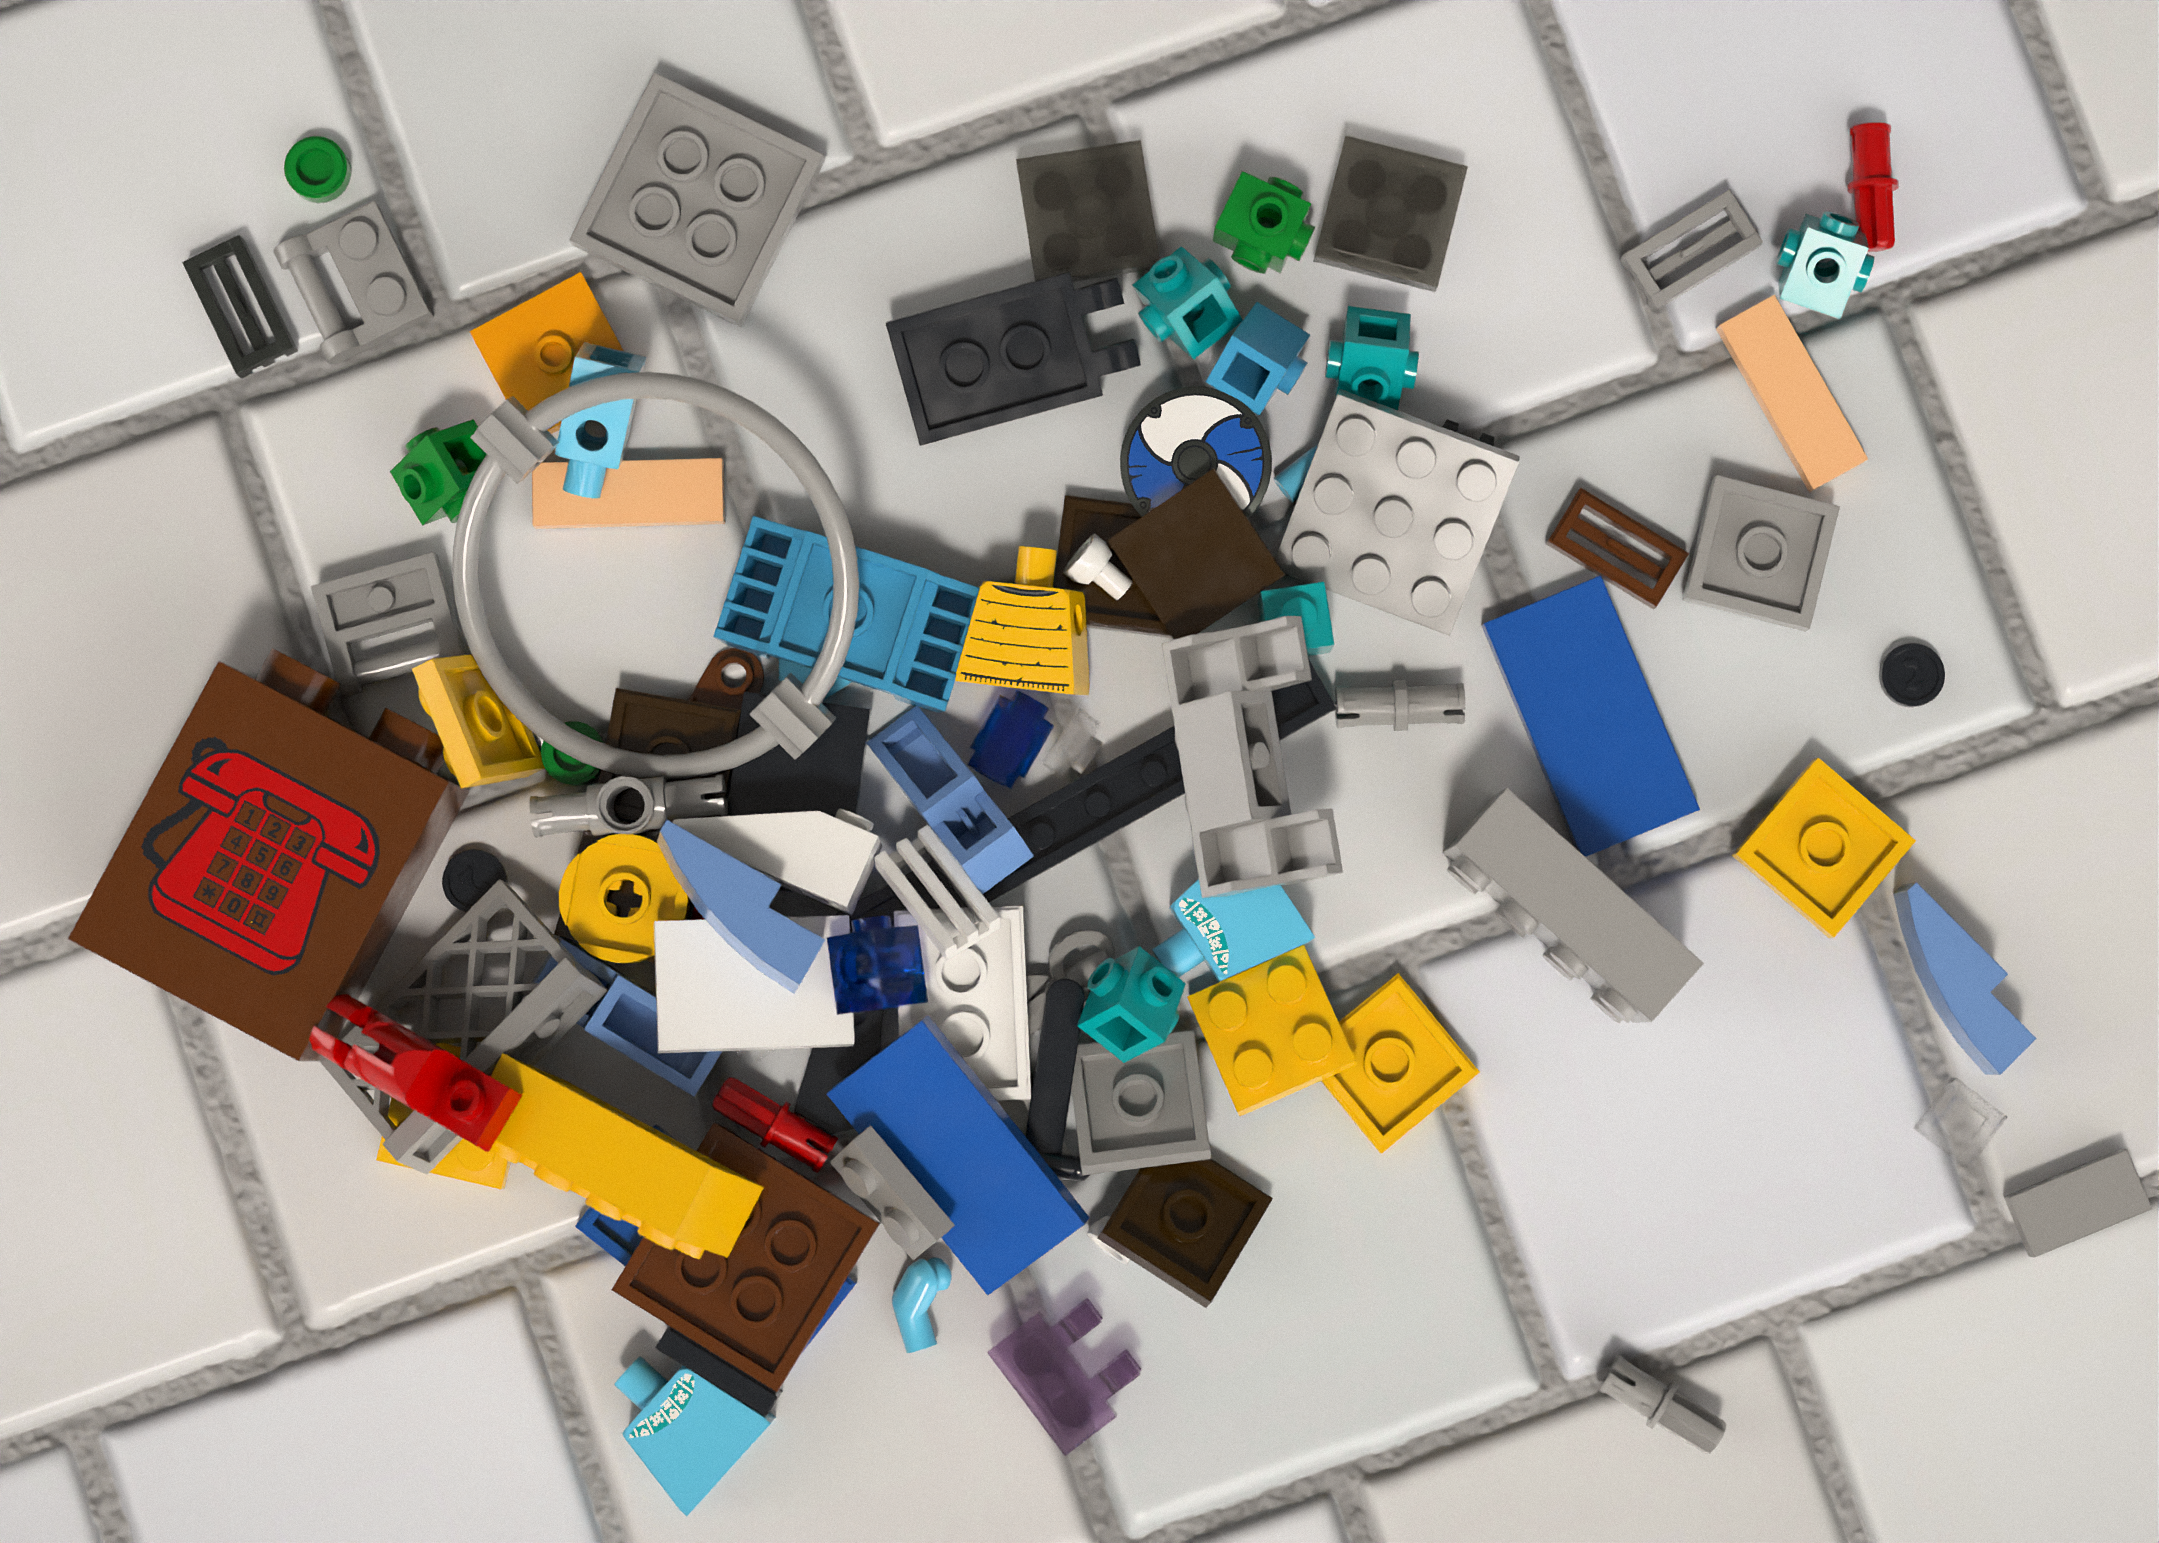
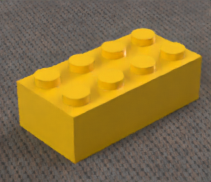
M502 1053L490 1077L523 1096L490 1149V1152L512 1163L517 1164L520 1162L534 1169L533 1175L565 1192L571 1190L586 1198V1205L615 1220L620 1221L623 1219L639 1227L637 1233L667 1249L673 1250V1248H676L699 1260L704 1250L728 1258L764 1188L763 1186L561 1077Z

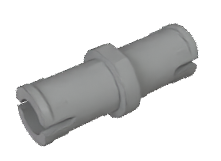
M1393 680L1391 687H1335V699H1337V702H1335L1337 708L1335 710V721L1337 728L1393 725L1394 731H1407L1408 724L1465 723V712L1462 710L1465 709V689L1463 683L1407 686L1406 680Z

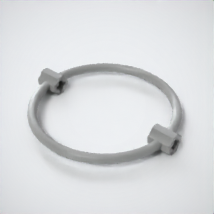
M637 372L604 376L579 383L546 398L529 411L512 396L481 423L470 438L487 455L474 474L457 520L452 564L455 603L467 644L484 678L504 705L534 734L570 757L607 772L644 779L665 776L666 780L713 775L738 767L762 756L779 744L796 759L835 721L836 717L822 704V701L836 681L845 662L854 634L859 599L857 553L848 518L831 480L815 456L776 417L743 396L704 380L677 374ZM624 399H666L697 405L725 416L758 436L784 460L808 492L819 514L828 541L833 571V604L829 628L822 650L812 671L803 684L790 673L749 714L760 726L727 744L686 754L659 755L620 749L589 738L554 717L526 691L505 663L486 621L478 576L479 546L486 513L497 486L505 473L518 484L550 455L559 441L548 431L549 428L579 411L603 403Z

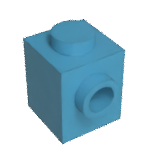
M1256 302L1231 336L1208 376L1206 383L1219 391L1239 399L1260 416L1278 389L1289 395L1308 362L1298 356L1309 339L1310 334L1259 302Z

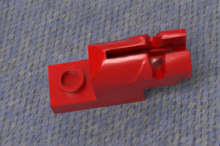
M348 994L335 996L326 1005L330 1010L363 1029L361 1033L377 1041L379 1048L374 1054H371L355 1044L351 1046L342 1040H338L314 1026L309 1038L312 1050L489 1153L523 1095Z

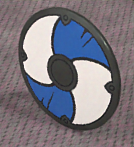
M1184 387L1169 391L1155 398L1134 418L1122 444L1120 454L1122 483L1131 504L1141 517L1214 468L1248 518L1262 502L1270 483L1272 453L1264 427L1252 410L1242 401L1214 388Z

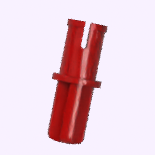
M1881 122L1858 124L1849 129L1852 142L1853 182L1847 185V191L1854 194L1856 222L1860 224L1858 231L1866 234L1869 247L1867 252L1885 251L1891 249L1895 244L1892 191L1899 188V181L1892 178L1891 125Z
M729 1077L724 1081L712 1103V1107L716 1112L762 1138L761 1146L765 1148L770 1143L809 1166L816 1173L819 1172L828 1158V1153L832 1151L838 1140V1137L828 1134L789 1110L791 1106L789 1102L785 1101L783 1106L734 1077Z

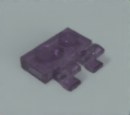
M1088 1297L1052 1326L1043 1314L1038 1311L987 1351L988 1355L1064 1456L1117 1417V1412L1107 1399L1136 1379L1142 1370L1130 1352L1125 1349L1093 1376L1089 1377L1068 1349L1069 1346L1102 1322V1315Z

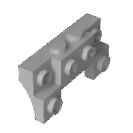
M1283 616L1252 625L1194 634L1161 643L1175 726V743L1179 751L1184 782L1185 806L1189 814L1202 898L1226 897L1271 886L1291 885L1343 873L1333 808L1315 809L1291 815L1271 691L1312 680L1301 616Z

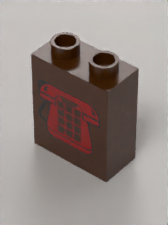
M271 648L256 678L218 661L68 939L297 1061H321L324 1056L312 1050L309 1040L313 1027H318L336 1039L339 1036L347 1019L330 1010L326 1005L335 996L348 994L358 1000L470 791L466 788L461 789L460 785L438 774L445 762L443 757L444 746L438 734L386 707L369 737L325 715L341 686L339 682Z

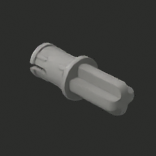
M1620 1355L1616 1357L1607 1371L1609 1373L1608 1377L1603 1378L1598 1388L1600 1392L1610 1395L1648 1419L1646 1423L1648 1427L1653 1429L1657 1424L1705 1454H1710L1717 1447L1726 1430L1724 1420L1676 1392L1678 1385L1671 1381L1666 1386L1625 1361L1624 1357Z

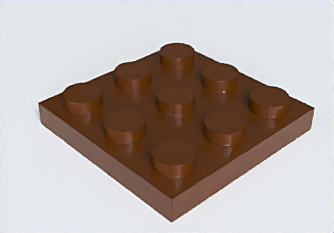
M714 1122L696 1151L764 1187L728 1258L704 1250L699 1260L676 1248L670 1250L643 1237L611 1290L778 1392L881 1223L724 1126Z

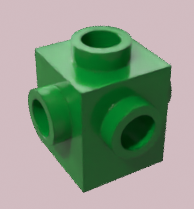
M1242 171L1215 226L1213 242L1232 250L1231 258L1239 265L1251 271L1265 274L1267 268L1281 273L1288 257L1300 261L1313 235L1315 226L1306 223L1311 203L1301 199L1303 196L1302 190L1283 179L1269 177L1268 181L1265 182ZM1260 223H1270L1274 228H1265Z
M474 419L443 430L434 427L415 436L405 445L409 453L390 471L400 488L402 496L410 504L422 526L444 517H448L451 523H457L466 492L475 472L487 455L470 438L478 428Z

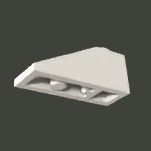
M838 809L835 817L821 811L673 820V823L776 881L781 886L851 916L875 865L874 857L880 854L883 847L879 836L871 833L874 826L871 821L844 809Z

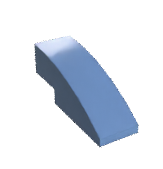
M915 706L867 742V745L982 894L1034 857L1015 827L989 797L974 774L918 706Z
M666 820L659 832L657 843L674 877L698 912L730 947L758 971L795 994L825 939L769 908L781 884Z
M1917 882L1902 885L1893 894L1901 932L1915 972L1933 1008L1959 1046L1984 1074L2001 1075L2037 1039L1991 993L2008 973Z
M560 937L558 940L581 966L593 973L608 990L577 1024L604 1043L690 1095L695 1096L722 1051L658 1053L656 994L599 958L589 954L570 940ZM550 954L531 984L540 983L558 964Z

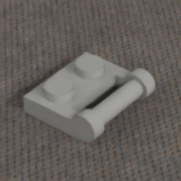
M375 201L306 235H298L287 239L273 250L281 268L290 270L324 341L320 344V348L328 364H336L350 359L434 317L380 207ZM327 252L330 253L364 324L351 330L346 329L313 262V259Z
M435 552L311 586L335 679L341 684L339 690L344 698L362 693L364 685L411 673L413 668L430 659L466 655L439 557ZM429 622L434 624L437 635L435 640L360 661H355L351 644Z

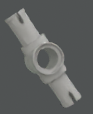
M723 774L709 778L667 782L665 776L644 779L620 776L611 779L607 783L588 785L586 792L544 797L531 796L529 801L530 814H553L550 818L531 820L532 831L535 838L542 837L543 835L591 830L593 836L616 833L640 835L651 829L662 828L666 820L672 822L674 819L716 815L721 817L727 816V799L705 800L706 795L726 793L725 779ZM634 788L643 796L645 802L644 812L636 822L626 825L616 817L614 801L623 790Z

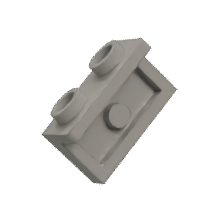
M871 1125L830 1161L850 1190L861 1198L882 1223L889 1236L904 1249L912 1260H915L955 1226Z

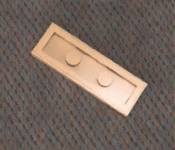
M1775 295L1725 321L1716 328L1809 493L1868 460L1867 455Z
M722 458L622 461L619 469H606L600 498L577 496L563 490L568 462L541 463L532 471L533 527L535 529L725 524L724 461Z

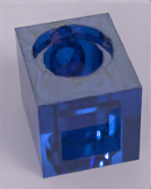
M877 916L852 920L853 933L827 937L837 1015L928 1003L918 925L891 927L890 916Z

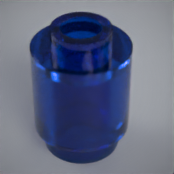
M1018 690L1015 691L1011 700L999 695L969 747L974 753L967 766L1001 786L1012 790L1018 777L1026 778L1054 728L1052 723L1044 719L1049 708Z

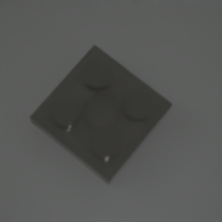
M1345 135L1313 262L1436 292L1468 166Z
M1141 140L1016 159L1034 281L1070 271L1072 282L1150 270L1160 260Z

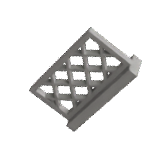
M499 879L373 1009L397 1022L398 1011L408 1001L424 1000L421 1033L416 1034L435 1045L437 1043H461L460 1059L491 1076L502 1053L534 1066L608 990L593 973L581 966L510 885ZM506 904L514 913L512 940L486 942L488 920ZM528 930L536 939L527 940ZM548 951L557 961L556 967L540 983L523 984L526 952ZM511 952L508 985L482 986L484 955L487 953ZM469 954L467 985L464 987H441L443 966L453 955ZM507 997L505 1018L494 1030H478L481 998ZM465 998L462 1031L437 1032L440 999ZM355 1026L342 1039V1041L353 1046L355 1044L360 1048L364 1046H379L377 1041L361 1033L363 1029ZM325 1057L320 1061L385 1139L382 1143L383 1146L397 1162L427 1175L463 1139L415 1110L397 1127L388 1117L390 1100L388 1094L362 1079H356L352 1073ZM366 1090H375L374 1099Z

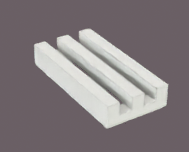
M926 825L917 831L918 838L910 842L906 837L896 843V851L888 855L886 851H883L874 857L875 867L947 961L1000 929V917L930 826ZM926 853L979 923L974 925L921 855ZM908 864L960 932L958 936L952 939L900 871L901 867Z

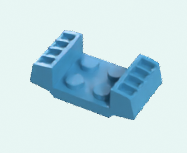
M753 516L713 637L725 645L763 658L770 659L773 656L813 669L829 628L833 604V571L827 537ZM855 546L859 574L858 612L853 638L845 662L837 677L894 695L896 700L936 713L945 712L956 680V671L980 588Z

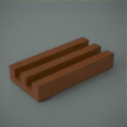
M1583 488L1577 491L1546 542V545L1597 576L1601 575L1602 579L1653 610L1660 603L1689 555L1682 548ZM1582 509H1585L1669 560L1665 569L1580 519L1578 516ZM1569 530L1656 582L1654 587H1648L1566 537Z

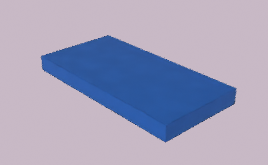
M1601 575L1482 625V629L1573 845L1585 857L1700 810Z
M929 1015L922 1018L827 1093L828 1097L859 1135L871 1125L954 1223L955 1226L941 1238L987 1296L1084 1226L1090 1218Z

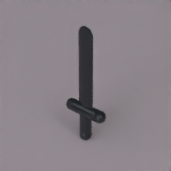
M1065 978L1055 981L1047 991L1025 1137L1059 1179L1070 1181L1072 1179L1080 1182L1090 1176L1082 1175L1080 1156L1062 1153L1080 1035V1028L1077 1025L1084 1008L1085 994L1079 983Z

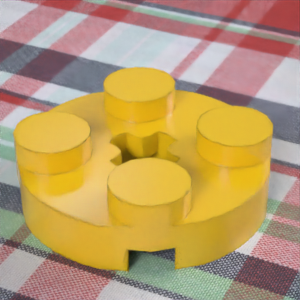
M633 834L609 835L598 840L597 843L588 846L569 863L559 888L560 913L572 937L589 954L614 963H636L655 956L654 921L687 920L690 909V899L674 877L658 843ZM630 880L634 882V892L643 896L641 907L631 908L628 917H617V906L607 902V895L609 890H620L623 881Z

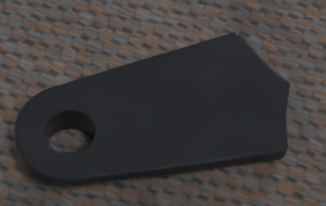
M852 984L853 1000L859 1001L864 1005L866 1018L862 1023L854 1025L855 1044L850 1047L812 1048L794 1108L795 1113L812 1121L830 1135L854 1128L828 1097L827 1093L880 1051L883 1007L876 993L860 984Z

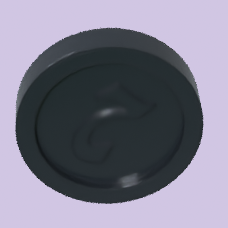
M1909 643L1893 649L1885 656L1879 670V681L1883 692L1891 701L1904 707H1918L1929 703L1938 696L1944 685L1945 670L1940 657L1931 648L1922 644Z
M472 849L457 854L449 861L443 873L442 886L449 902L457 909L468 912L499 879L508 884V878L503 864L497 857L486 851Z

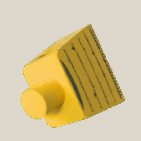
M1019 546L1015 584L983 581L979 589L959 660L955 681L1073 695H1089L1090 682L1085 597L1083 592L1053 588L1057 550Z

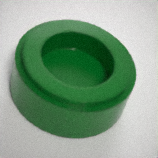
M311 136L298 141L291 147L285 158L284 173L287 182L300 197L314 203H325L338 198L346 190L351 178V165L346 154L334 141L321 136Z
M579 721L563 722L589 738L606 744L600 733L588 724ZM543 741L541 747L542 763L546 771L557 781L566 785L581 786L592 782L600 775L601 769L582 763Z

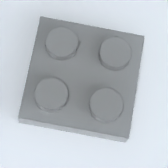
M1716 475L1712 478L1682 600L1801 631L1809 630L1840 506Z
M1194 1030L1170 1033L1164 1043L1125 1063L1099 1043L1078 1045L1071 1088L1082 1175L1211 1159Z

